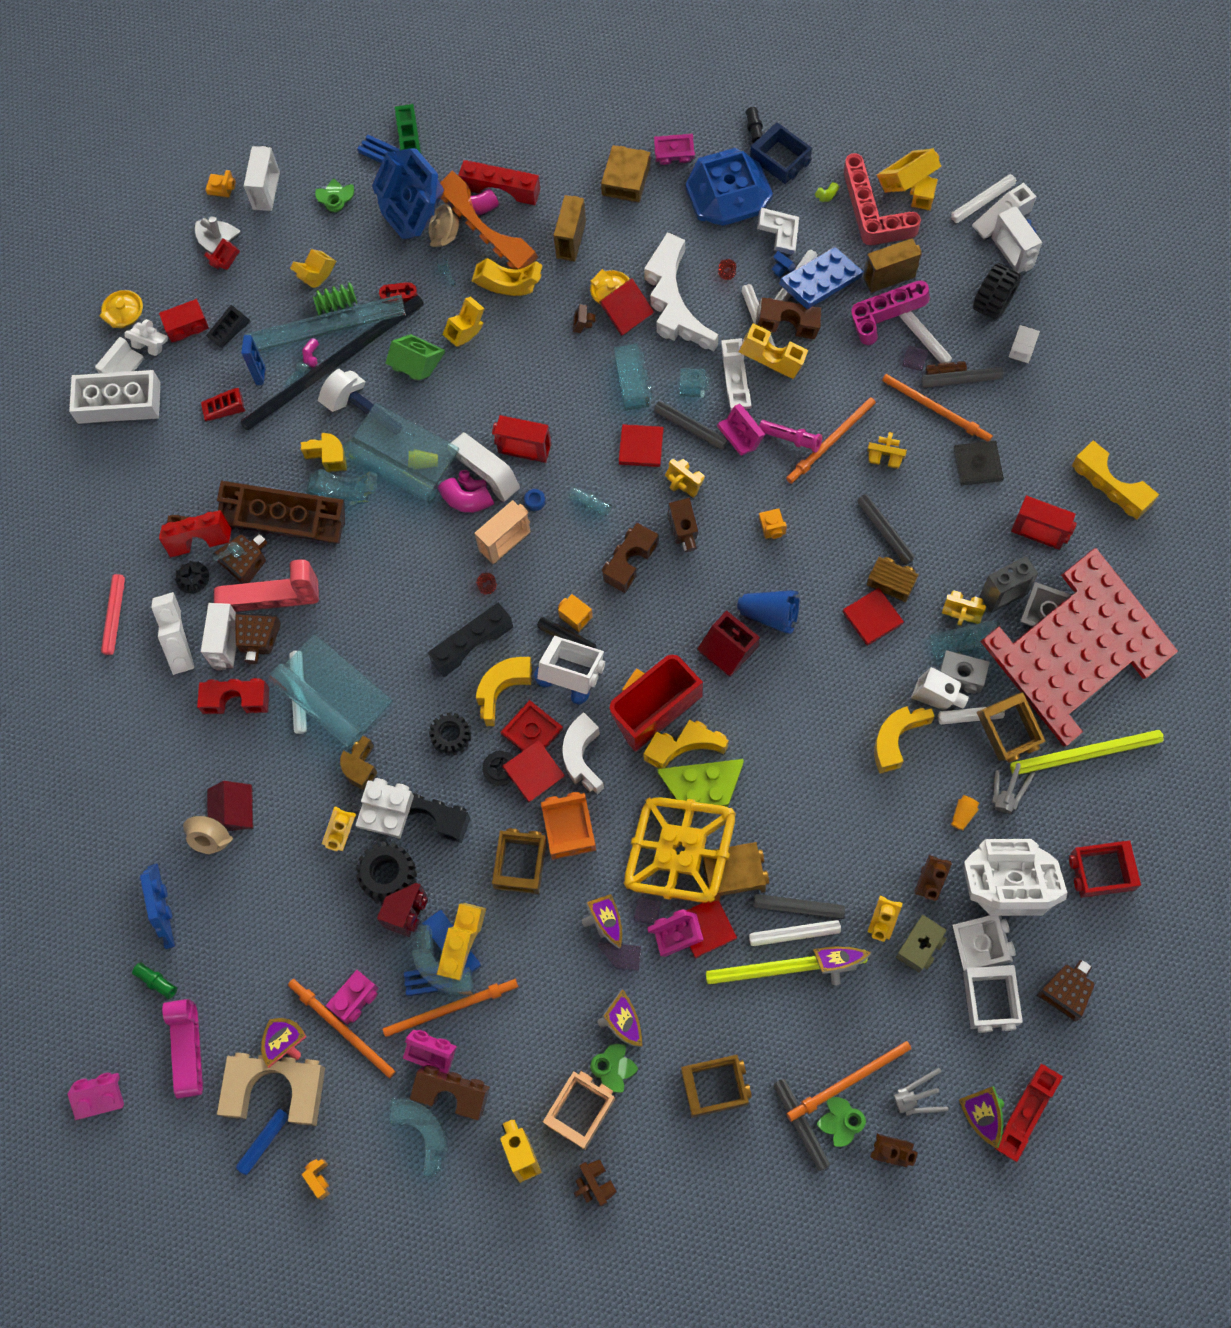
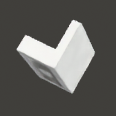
M119 337L95 368L99 374L131 372L136 370L144 360V357L132 350L125 339Z

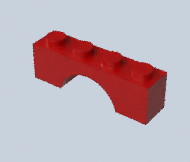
M463 160L458 174L467 184L470 192L480 194L485 188H498L513 196L516 202L536 205L541 190L539 175Z

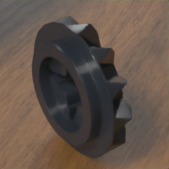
M189 561V563L181 565V568L176 571V578L174 579L181 591L197 593L208 584L209 571L199 561ZM191 571L197 575L193 577L192 583L189 578H186L190 576Z
M495 751L486 757L482 770L489 783L499 786L507 785L512 781L505 770L499 776L497 770L494 769L499 767L501 761L504 765L513 759L514 756L511 753Z

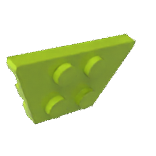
M743 759L662 768L658 769V775L667 785L672 796L677 800L687 801V799H694L695 802L729 807L744 761Z

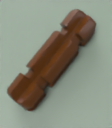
M958 361L957 364L954 362L940 363L937 366L935 364L927 365L925 371L926 375L966 371L967 366L965 361Z

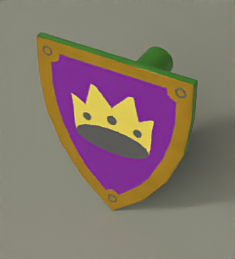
M994 1086L959 1099L963 1112L975 1132L985 1142L995 1148H999L1003 1133L1002 1108L1004 1107V1101L998 1098Z

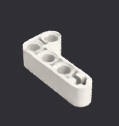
M466 433L460 434L447 446L456 459L490 484L494 494L501 501L505 502L520 489L511 468Z

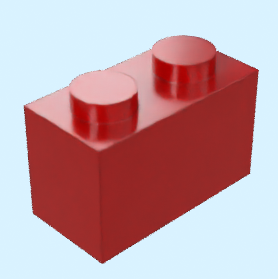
M197 299L159 313L171 343L209 329Z

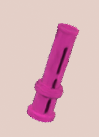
M762 420L759 425L765 434L793 442L799 448L803 446L812 449V452L815 453L818 452L822 443L821 434L814 435L806 432L805 429L797 431L766 420Z

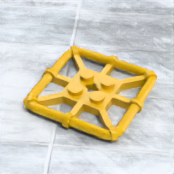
M649 797L645 800L646 803L641 810L635 837L631 839L630 844L632 848L623 884L626 889L663 896L664 899L668 900L677 898L695 902L709 901L711 903L715 900V896L719 891L726 860H729L730 853H728L735 825V811L732 808L721 805L695 802L694 799L684 801L662 797L651 799ZM657 806L685 810L682 826L668 824ZM651 810L662 826L659 842L643 840ZM694 811L721 815L703 829L691 828ZM725 825L719 850L704 849L707 836ZM679 845H682L685 848V851H681L680 854L677 855L676 848ZM641 848L656 850L654 862L634 876ZM702 857L717 859L710 888H708L699 874ZM658 870L670 872L665 887L641 883ZM679 873L693 875L703 893L675 889Z

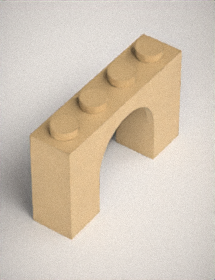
M235 1053V1057L227 1056L217 1115L246 1119L250 1094L255 1083L267 1074L280 1073L287 1077L292 1087L288 1122L317 1126L325 1067L319 1065V1061L305 1059V1063H296L295 1058L282 1057L281 1061H277L268 1068L262 1055H258V1059L249 1058V1054Z

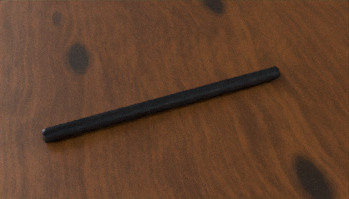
M419 295L411 298L242 419V426L246 430L253 428L423 306V300Z

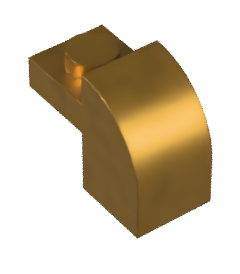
M362 736L360 741L357 740L354 743L351 754L343 750L340 758L341 769L348 781L362 790H365L367 781H373L377 775L375 767L365 762L374 747L371 740L365 736Z

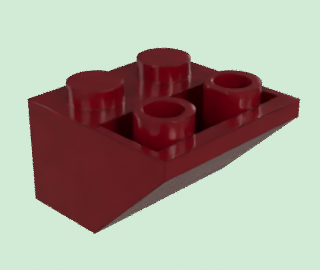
M726 610L711 626L697 651L731 677L759 647L760 637Z
M415 883L385 897L377 920L385 929L410 937L411 933L416 931L419 924V919L417 918L420 910L424 911L428 902L427 894L421 884Z

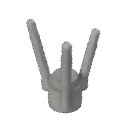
M1020 763L1016 764L1008 790L1002 791L1001 794H999L1000 772L996 770L994 796L992 799V803L995 804L994 808L1007 814H1011L1013 810H1016L1020 799L1035 775L1034 771L1030 773L1014 799L1015 795L1012 792L1019 774Z
M940 1068L928 1073L907 1087L898 1089V1094L893 1096L900 1114L905 1112L906 1116L918 1113L946 1112L949 1110L948 1107L914 1108L918 1106L916 1100L939 1093L938 1088L914 1095L913 1091L909 1092L941 1072Z

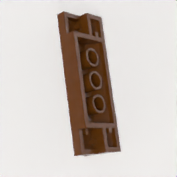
M220 482L217 502H219L218 511H222L230 527L340 544L342 528L345 525L344 500L234 482Z

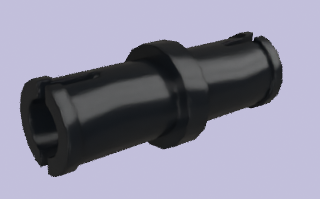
M749 107L745 112L748 120L747 129L751 133L752 143L754 144L763 135V124L759 120L758 109L756 107Z

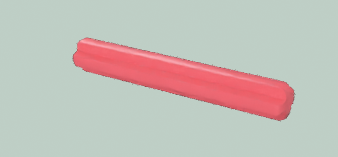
M114 574L112 576L101 652L104 655H113L115 650L125 577L121 574Z

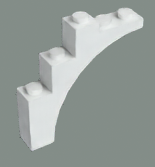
M667 232L644 268L645 280L651 285H656L650 295L651 307L656 311L662 312L657 320V333L661 337L669 338L673 341L680 335L683 339L691 340L704 349L715 351L718 346V334L706 328L693 317L684 305L678 291L676 274L679 263L685 253V240Z

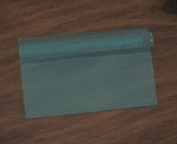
M377 402L352 440L347 442L344 447L345 458L428 504L432 503L436 498L438 482L460 450L459 447Z
M315 634L310 637L286 664L282 663L277 666L268 679L348 748L353 746L355 742L360 741L364 732L393 702L391 698Z

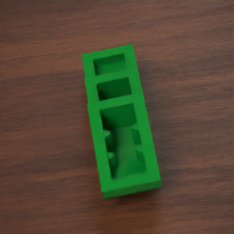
M408 104L394 107L400 150L417 149L421 153L414 105Z

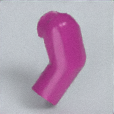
M467 470L459 472L458 481L468 491H475L483 486L487 488V482L484 479L474 480Z

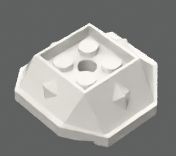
M985 839L979 845V848L964 862V873L970 899L978 902L990 916L1044 915L1053 906L1066 900L1067 890L1058 861L1048 852L1040 849L1039 845L1032 839Z

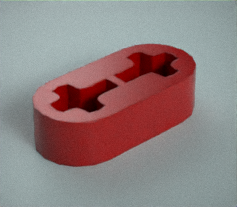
M410 282L387 284L379 290L381 302L385 305L404 304L418 295L416 286ZM408 290L411 291L410 295H406Z

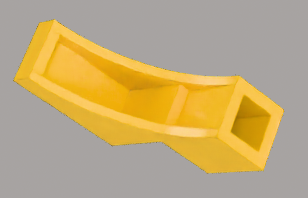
M689 720L677 741H674V738L667 733L661 734L656 732L643 754L644 761L662 769L666 768L680 754L691 750L708 749L724 754L728 748L729 740L721 732L708 730L707 726L702 722Z
M467 903L459 904L454 927L448 928L437 975L461 980L472 944L477 934L481 931L486 908Z

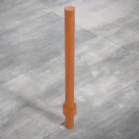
M885 374L883 377V382L966 429V433L972 436L976 435L988 443L993 438V435L979 428L980 425L965 420L888 374Z
M870 397L821 444L818 452H812L805 460L802 459L796 465V469L786 477V480L792 484L800 475L806 474L811 469V465L876 403L875 400Z
M516 978L499 985L495 983L488 986L489 989L383 1028L384 1035L388 1037L486 999L499 998L502 996V993L519 987Z
M295 979L288 983V987L300 997L299 1000L303 1004L313 1008L389 1079L395 1074L396 1071L322 1005L310 989L306 990Z
M905 1041L812 1098L809 1096L801 1101V1105L786 1113L788 1119L792 1122L805 1113L810 1114L814 1112L820 1104L910 1051V1044Z

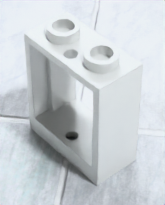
M252 146L244 188L253 210L272 211L280 171L272 148L265 146Z
M1016 206L1000 213L992 234V240L1016 272L1029 271L1035 266L1042 241Z
M208 603L201 653L211 667L216 670L234 668L237 648L235 637L236 612L231 604Z
M554 636L539 662L537 679L588 694L590 688L595 687L597 683L598 673L602 674L604 670V651ZM558 658L591 669L588 675H584L556 666L555 664Z
M1014 965L967 968L963 972L971 1029H978L979 1033L992 1032V1028L1002 1027V1031L1016 1030V1026L1023 1023ZM1005 979L1011 1018L978 1021L973 981Z

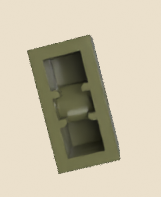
M922 914L895 958L918 973L923 968L928 970L935 959L931 956L935 948L940 951L947 940L943 936L947 930ZM922 941H925L927 944L922 950L919 946Z

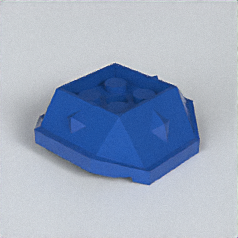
M736 148L698 158L686 182V191L697 219L722 226L759 216L761 208H766L773 197L761 164L748 156L744 151Z
M417 149L387 152L372 184L374 193L377 194L381 214L402 239L421 236L423 230L429 225L432 216L435 215V210L444 193V188L438 180V173Z

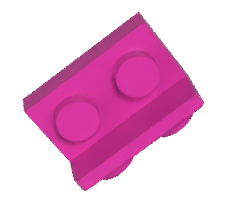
M356 970L327 1003L326 1007L348 1025L360 1017L361 1009L366 1003L370 1004L378 994L376 991L379 988L361 972Z

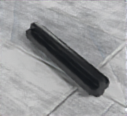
M541 617L537 623L538 629L552 636L596 649L595 643L545 617Z

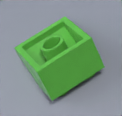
M409 334L391 341L385 364L392 366V369L397 372L408 374L414 380H422L431 375L444 355L445 350Z

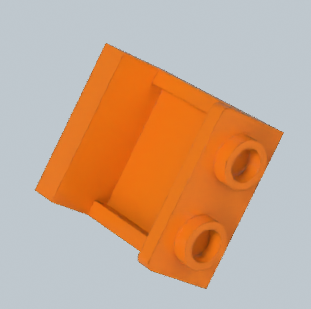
M572 792L567 797L558 798L553 796L541 802L552 860L596 851L585 793Z

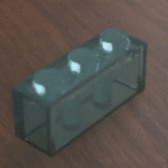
M638 343L614 347V358L625 411L649 407L652 391L651 386L646 385L649 377L647 368L643 369L642 363H645L644 352L639 351Z

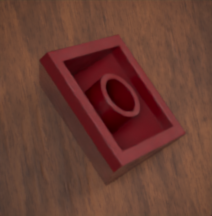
M222 781L208 788V817L221 823L227 831L254 829L252 785Z

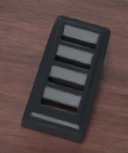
M230 305L206 336L220 348H223L250 320L234 306ZM231 322L233 325L229 327L227 324ZM225 328L228 332L225 334L221 329ZM217 333L223 336L221 340L215 336Z

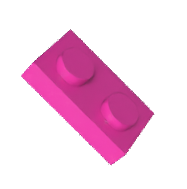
M693 134L654 137L656 162H660L662 165L671 164L675 160H679L680 163L691 162V159L695 158Z
M741 404L735 405L727 419L717 424L719 430L741 456L756 450L765 435Z
M686 910L676 911L672 917L658 919L654 921V925L647 927L648 933L655 934L660 956L663 957L703 941L697 914L687 912Z
M412 1030L405 1040L407 1046L403 1059L424 1067L426 1065L439 1068L440 1072L448 1074L457 1046L452 1045L446 1039L431 1037L425 1031Z
M104 1073L96 1079H80L73 1083L67 1095L75 1120L123 1108L124 1102L118 1085L119 1073Z

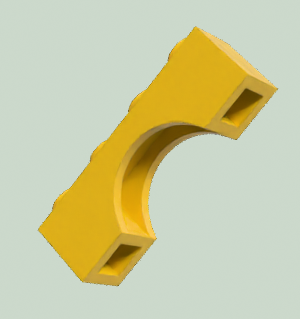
M1093 440L1076 456L1072 467H1074L1078 474L1086 477L1095 488L1103 491L1112 502L1121 506L1126 514L1138 520L1154 504L1159 494L1144 481L1129 484L1114 478L1107 465L1109 453Z

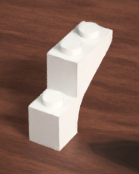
M174 592L153 598L151 608L159 626L158 639L172 674L194 669V662L181 621V610Z

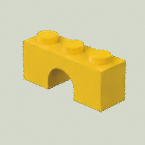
M752 323L738 352L794 379L804 363L808 350L792 342H789L784 348H777L768 340L771 332Z

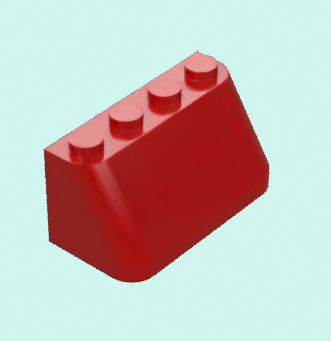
M668 655L615 697L610 703V713L630 747L635 752L654 737L656 732L662 731L702 698L703 681L679 656Z

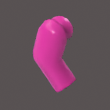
M311 338L302 349L303 363L306 367L310 366L311 368H315L318 363L317 358L313 357V352L318 347L319 342L314 338Z

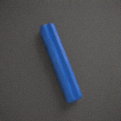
M282 1109L276 1111L236 1165V1169L244 1175L249 1173L286 1123L289 1115Z

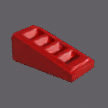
M239 387L201 402L205 421L245 412L243 397ZM220 404L221 409L217 410L216 405ZM212 406L213 412L209 413L208 407Z

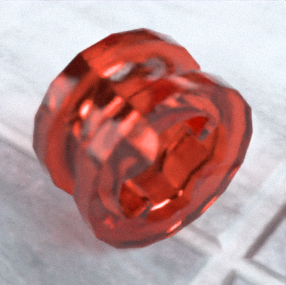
M731 259L722 260L718 267L719 276L724 280L734 278L736 275V263Z
M482 573L477 578L479 591L483 594H491L496 590L497 584L492 574ZM487 580H490L491 585L484 587L482 582L486 583Z

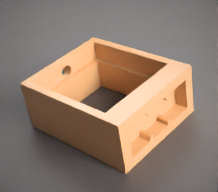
M513 500L474 533L479 551L492 564L496 563L530 533L528 511L523 505H517Z
M573 1071L543 1123L586 1150L615 1101V1097L611 1095L613 1091L607 1086L601 1084L598 1087L591 1082L593 1078L586 1073L580 1071L577 1074ZM576 1083L606 1100L585 1137L556 1119L557 1114Z

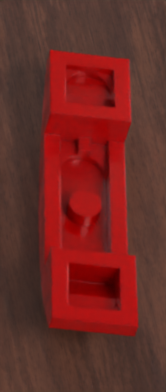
M1042 1063L1039 1065L1003 1129L999 1148H995V1150L1015 1162L1019 1160L1029 1141V1136L1049 1099L1052 1098L1061 1082L1062 1075Z

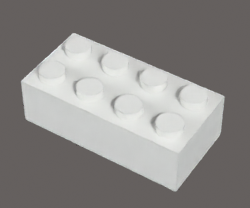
M154 370L72 375L69 412L78 424L159 418L161 382Z

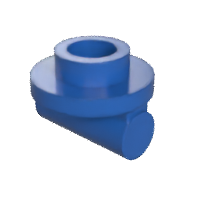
M571 690V700L577 705L583 704L589 698L590 690L588 694Z

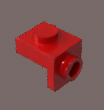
M222 238L213 254L206 252L204 256L209 259L208 263L214 268L228 270L240 250L227 239Z

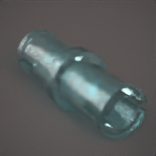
M575 486L570 491L569 498L583 504L584 508L588 510L592 509L603 516H607L611 511L612 505L597 498L593 493L589 494Z

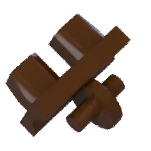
M929 855L925 866L921 869V876L914 891L915 894L937 901L951 868V861L941 860Z
M877 1133L874 1143L875 1149L871 1153L870 1158L907 1167L908 1165H915L918 1153L913 1150L914 1143Z
M600 1159L589 1164L585 1162L579 1165L589 1184L585 1185L582 1177L575 1180L579 1190L574 1192L575 1197L583 1195L586 1203L593 1200L589 1193L592 1189L601 1207L608 1204L607 1200L612 1198L617 1191L611 1180L600 1187L598 1186L595 1178L606 1172Z

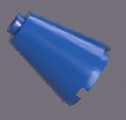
M793 590L747 593L739 598L737 609L740 610L741 615L783 633L791 634L794 630L791 627L792 621L797 622L800 598H796L795 595L799 593Z

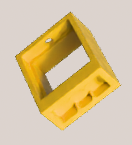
M934 148L914 150L878 173L877 177L884 192L906 191L942 166L939 161V155Z

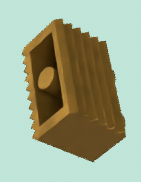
M878 557L866 585L875 589L880 588L883 593L907 602L919 574L912 567H902L895 564V561L889 557Z

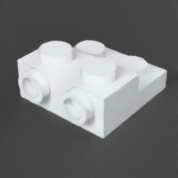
M375 778L374 782L368 780L362 796V807L356 827L401 838L414 797L413 793L409 791L408 786L397 783L393 787L387 785L388 782L380 778Z
M986 916L952 925L964 971L967 968L993 967L1013 962L1012 956H1015L1016 952L1013 943L1007 940L1006 933H1009L1010 929L1006 919H1002L1001 916Z

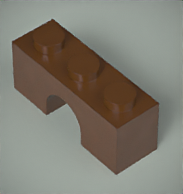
M762 297L757 307L756 325L775 333L780 321H788L795 327V336L815 340L821 325V308L812 306L806 309L802 304Z
M636 523L633 528L628 529L624 537L625 541L622 545L619 544L615 548L614 557L610 562L607 561L602 569L603 581L623 593L627 592L637 577L636 568L627 562L628 559L632 556H641L648 560L659 544V534L639 523Z
M426 1065L425 1067L422 1066L416 1073L410 1100L433 1106L438 1101L440 1092L448 1091L457 1099L455 1114L479 1120L484 1113L490 1086L484 1085L485 1083L478 1079H463L458 1073L448 1072L446 1074L440 1072L439 1068Z

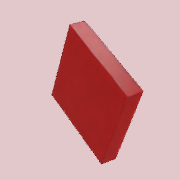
M633 278L599 301L621 336L654 313Z
M622 424L619 465L660 467L664 427Z
M880 588L847 606L842 611L867 646L904 623Z
M529 700L501 731V735L521 751H524L538 740L546 749L563 730V726Z
M539 740L502 766L528 803L565 776Z
M719 900L711 903L709 901L703 902L686 910L687 912L697 914L703 936V941L689 946L695 959L737 939Z

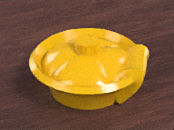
M601 269L590 280V292L593 299L599 303L601 299L628 281L629 277L619 271H605Z
M116 291L103 301L99 317L111 325L112 328H125L134 324L141 315L143 309L142 300L133 291Z

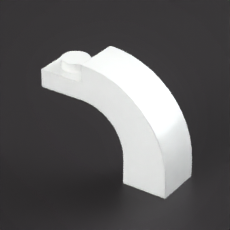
M583 712L566 732L563 741V758L567 773L576 785L583 779L582 784L588 791L591 792L593 790L596 794H599L604 789L603 782L585 764L583 754L586 747L600 735L599 727Z

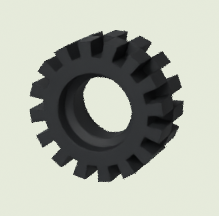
M451 712L447 713V716L439 715L440 719L435 718L433 720L434 725L431 724V731H429L434 748L438 749L441 754L444 752L447 756H450V753L458 755V751L462 753L464 747H468V741H471V732L467 721L465 722V719L462 716L459 717L456 713H454V716L451 715ZM448 727H454L459 731L458 737L451 742L445 741L442 738V732Z

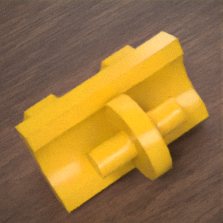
M889 432L888 438L879 436L878 440L879 443H884L886 446L869 442L867 450L869 452L868 463L879 465L881 455L890 456L888 467L898 469L902 459L906 456L907 450L890 447V445L899 447L900 440L892 439L893 433Z
M672 459L665 473L667 479L672 482L670 489L673 492L681 489L694 498L705 476L699 471L692 474L689 471V463L684 459L678 462Z
M952 591L950 595H947L942 614L958 618L957 625L962 626L963 620L980 625L986 605H983L982 598L973 597L971 601L962 599V593L958 591Z
M334 807L322 845L333 851H343L356 814Z
M883 896L879 897L867 931L872 933V938L882 942L886 939L890 940L902 907L901 902H893Z

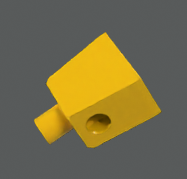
M515 1120L502 1124L505 1135L500 1140L512 1172L519 1183L541 1174L542 1171L524 1129H518Z

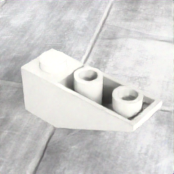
M1022 183L1004 195L974 222L972 227L985 240L993 234L1000 213L1016 206L1024 216L1032 211L1036 195L1025 183Z

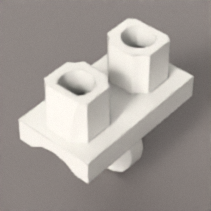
M147 319L142 324L139 322L135 324L130 331H125V338L131 340V347L141 349L146 345L148 346L149 354L154 356L162 352V345L168 341V336L157 332L153 328L152 321Z

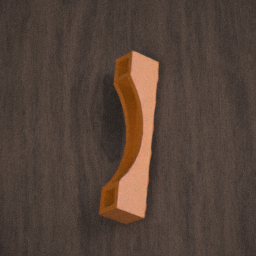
M453 170L440 182L444 188L441 200L445 204L449 202L453 206L451 210L459 218L463 216L467 220L465 222L472 231L476 229L481 233L479 235L480 239L486 245L491 243L495 247L493 251L500 258L504 256L508 260L506 264L511 269H522L532 264L538 258L536 252L522 238L502 235L490 229L479 219L471 201L469 187Z

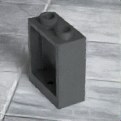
M1027 556L990 574L981 591L980 598L983 599L990 613H993L1026 596L1038 572Z

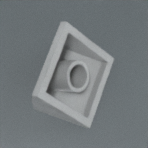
M1035 582L1020 623L1033 627L1071 596V594Z

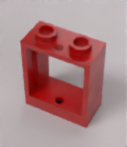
M502 415L499 416L498 422H495L492 428V435H495L494 444L497 445L498 453L544 463L547 462L551 448L549 425Z
M1026 495L1011 532L1060 550L1063 543L1068 544L1077 523L1073 521L1076 513Z
M1130 840L1077 847L1069 855V865L1071 869H1074L1076 876L1074 878V887L1080 893V898L1135 891L1141 886ZM1117 853L1124 884L1088 888L1081 858Z

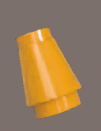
M963 795L961 799H958L951 825L963 831L978 812L980 803L971 797Z

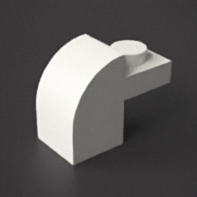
M1020 325L1009 357L1029 363L1040 331Z
M337 369L324 382L318 401L332 412L344 408L347 405L350 393L362 389L365 381L351 370L343 372L341 369Z

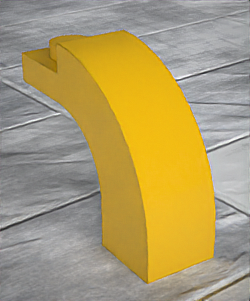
M486 258L476 264L472 282L498 294L510 296L527 295L533 292L534 285L541 278L542 264L535 261L522 269H508Z
M514 657L503 660L490 668L481 679L476 693V700L478 705H484L480 707V718L484 719L486 726H495L496 701L504 689L513 685H531V657Z
M908 706L895 711L885 720L878 733L874 748L875 762L879 774L901 768L904 761L899 750L898 738L907 730L931 724L935 717L932 708L927 710L919 708L910 714Z

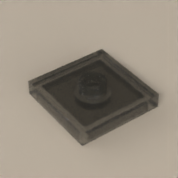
M996 441L954 445L953 449L961 486L1003 481L1004 477Z

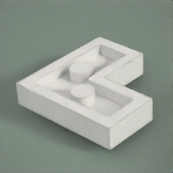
M761 208L757 229L776 233L774 251L790 255L794 254L799 217Z

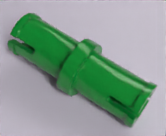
M142 962L133 968L132 975L145 982L149 989H155L168 1000L176 994L178 988L165 980L160 972H154Z

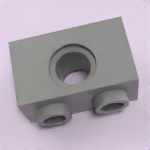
M946 650L940 672L961 683L960 688L964 689L965 692L972 694L981 693L990 662ZM958 671H964L968 676L962 677L958 674Z

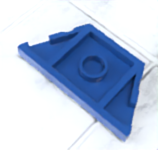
M153 864L144 870L140 875L148 919L158 937H163L164 948L169 949L175 947L169 920L172 919V912L170 907L166 905L165 898L168 897V892L165 884H162L158 864Z

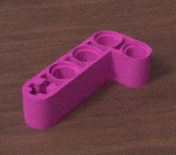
M916 281L854 304L851 310L852 318L861 343L872 345L877 341V323L927 305L930 300L928 284L924 281Z
M189 999L165 1002L162 1006L164 1022L170 1026L175 1097L179 1099L202 1095L203 1081L197 1006Z

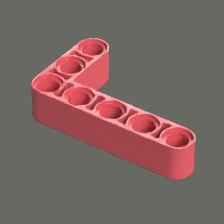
M856 153L849 154L845 160L844 177L862 241L867 245H877L911 239L917 236L921 222L919 214L906 212L879 217L863 158Z
M302 559L290 562V579L226 585L214 588V603L231 604L235 612L308 605L319 601L318 579L310 563Z

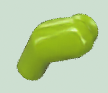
M832 182L826 190L822 187L818 188L815 197L819 198L821 202H829L840 187L837 183Z

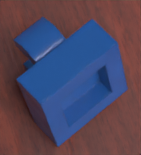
M780 251L773 256L776 264L772 270L779 278L783 276L785 271L791 273L796 269L794 262Z

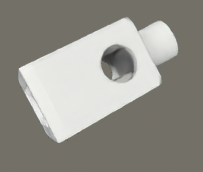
M932 667L918 678L911 696L912 699L941 710H946L951 705H956L963 709L969 697L959 693L961 687L959 681Z

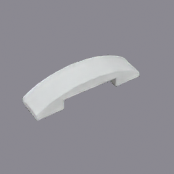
M742 338L721 340L730 410L737 404H741L744 409H751L744 355L738 352L742 344Z

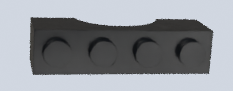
M498 602L428 652L429 658L440 674L445 677L461 666L468 653L479 644L491 639L497 640L514 628L512 619Z
M413 793L414 797L408 816L417 813L426 814L436 821L440 837L462 843L470 821V816L466 809L456 805L451 808L445 806L444 802L432 799V802L424 800L423 796Z

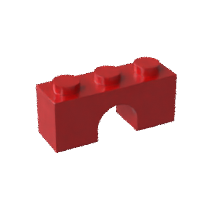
M219 510L207 512L196 517H188L177 522L166 523L161 527L159 540L171 558L190 553L193 537L205 540L209 548L229 543L232 529L222 511Z
M252 678L250 681L229 679L228 682L210 679L206 682H199L197 708L202 714H225V705L233 697L241 698V707L246 713H268L269 686L262 679Z

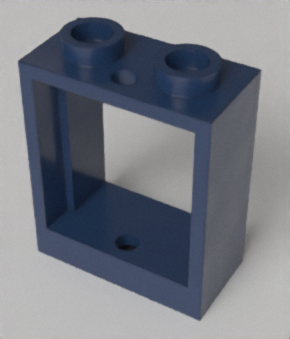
M778 122L751 145L750 157L758 161L763 169L784 184L790 179L793 180L803 167H807L812 160V147ZM778 142L798 156L788 168H784L766 154Z

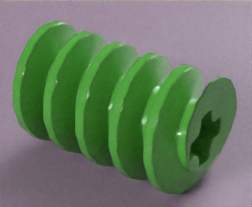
M348 282L347 289L340 284L339 291L332 286V293L325 288L324 295L317 290L316 297L313 296L319 317H322L323 310L329 315L330 308L337 313L338 306L345 311L346 304L351 309L354 302L357 304L354 289L350 282Z

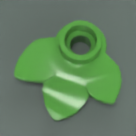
M332 179L326 190L316 189L315 196L320 203L325 204L328 211L338 212L343 209L347 201L352 199L354 186L350 184L342 187L337 180Z
M623 1044L608 1046L604 1054L596 1055L590 1064L592 1073L596 1077L601 1078L603 1085L616 1093L624 1092L623 1079L633 1076L638 1071L636 1064L624 1057L626 1045ZM600 1062L607 1064V1068L603 1071L598 1069Z
M832 1097L827 1100L830 1112L820 1118L817 1126L823 1132L834 1135V1146L842 1147L851 1143L854 1135L863 1130L866 1120L864 1114L858 1109H852L847 1100ZM850 1117L857 1119L858 1123L856 1126L849 1124Z

